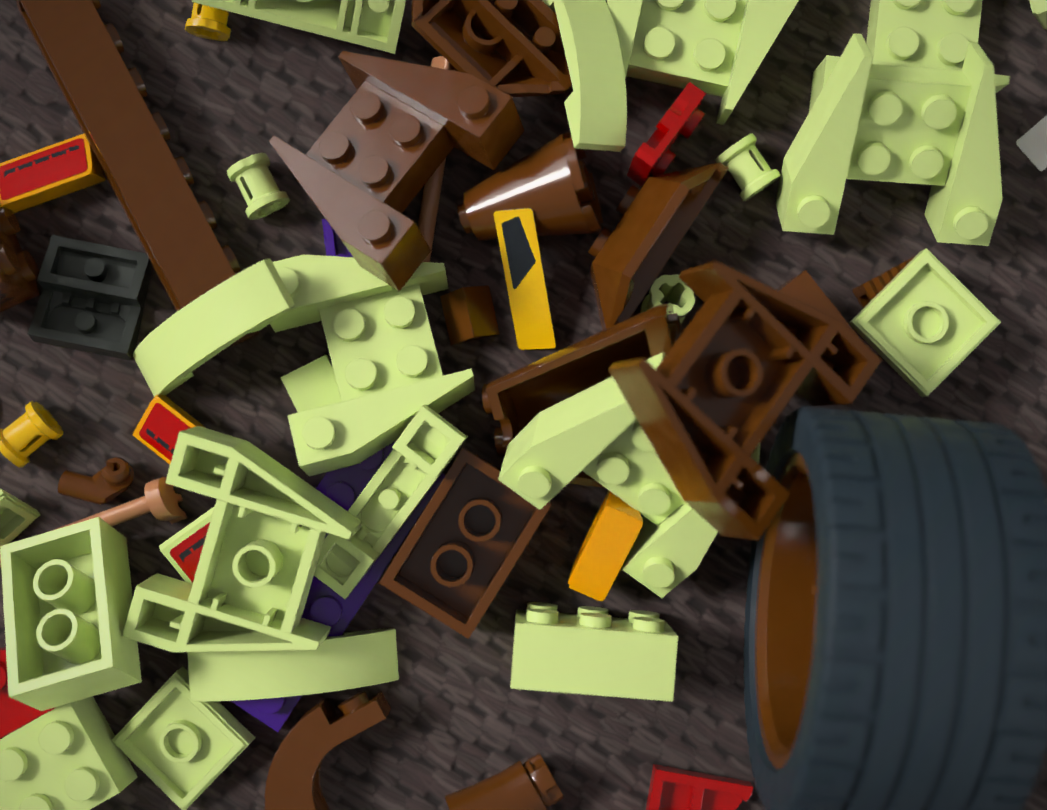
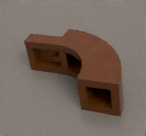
M365 690L351 696L338 705L341 711L338 715L327 697L303 715L284 738L274 755L266 781L265 810H330L323 796L320 784V771L323 759L335 746L387 718L391 707L382 691L371 697H368Z

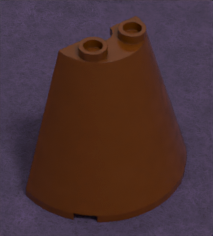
M671 303L657 305L488 384H484L482 386V402L485 412L493 414L494 420H499L501 424L500 427L495 428L494 433L495 447L499 457H505L508 444L539 412L612 377L608 369L613 363L640 358L647 360L662 352L667 354L683 333L678 314L673 311V305ZM581 471L569 482L570 484L605 488L584 471Z

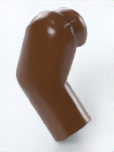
M113 457L105 461L107 466L93 476L65 470L58 483V493L94 504L104 505L129 489L133 482L134 471L129 463L120 457Z

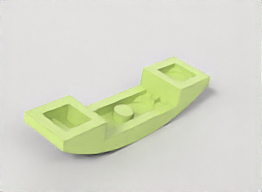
M542 0L557 16L572 82L573 92L564 104L574 148L621 152L625 147L627 130L626 82L619 38L606 1Z
M265 259L227 279L173 314L137 346L133 357L154 397L156 394L167 395L193 377V370L244 335L263 329L295 307V304L272 260Z
M424 404L392 446L393 450L348 510L349 513L362 521L360 529L350 539L333 534L327 535L323 542L314 576L342 598L346 599L428 493L467 436Z
M395 628L346 632L343 636L326 637L317 650L187 652L190 702L238 701L300 696L354 689L399 680Z

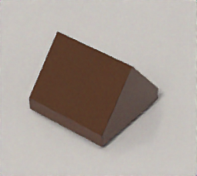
M489 285L462 287L440 296L451 346L500 335Z

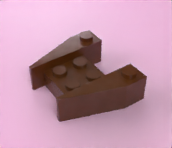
M342 51L338 58L357 90L306 154L274 135L269 142L360 267L400 292L431 252L415 222L402 214L454 147L495 170L522 135L524 128L512 96L472 74Z
M718 261L684 270L678 276L705 303L658 367L654 368L645 358L613 363L608 370L683 501L722 536L759 540L790 493L751 457L752 453L796 391L812 406L852 404L882 360L845 323Z

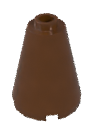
M571 131L561 134L465 191L464 203L458 205V214L464 231L467 234L473 232L479 241L498 240L494 212L525 208L533 210L537 237L588 234L602 231L603 226L601 223H604L595 181L592 173H588L584 161H579L587 157L584 149L574 148Z

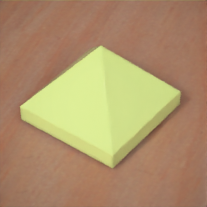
M0 489V546L11 543L40 516L35 508L3 489Z

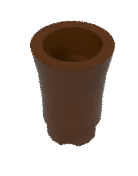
M540 753L530 757L524 764L520 760L487 779L445 795L449 810H548L546 806L549 807L564 798Z

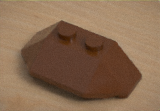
M412 0V27L459 72L472 74L512 96V98L564 94L572 86L557 16L542 0Z
M719 162L651 176L647 179L641 190L634 185L630 187L616 209L617 212L623 215L613 232L604 227L588 251L589 254L596 257L592 262L590 273L602 331L631 318L729 169L727 166Z

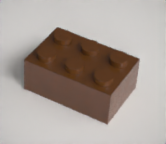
M462 448L379 584L469 639L550 509L552 501H549L539 510L498 480L501 469L467 448Z

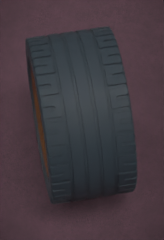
M799 407L785 418L774 440L765 470L790 495L760 539H752L744 625V705L747 742L755 786L766 810H1021L1026 803V797L1031 794L1035 785L1034 777L1039 775L1044 762L1042 754L1047 752L1046 483L1042 481V473L1038 464L1034 462L1035 458L1031 451L1026 447L1021 438L1010 429L994 423L813 407Z

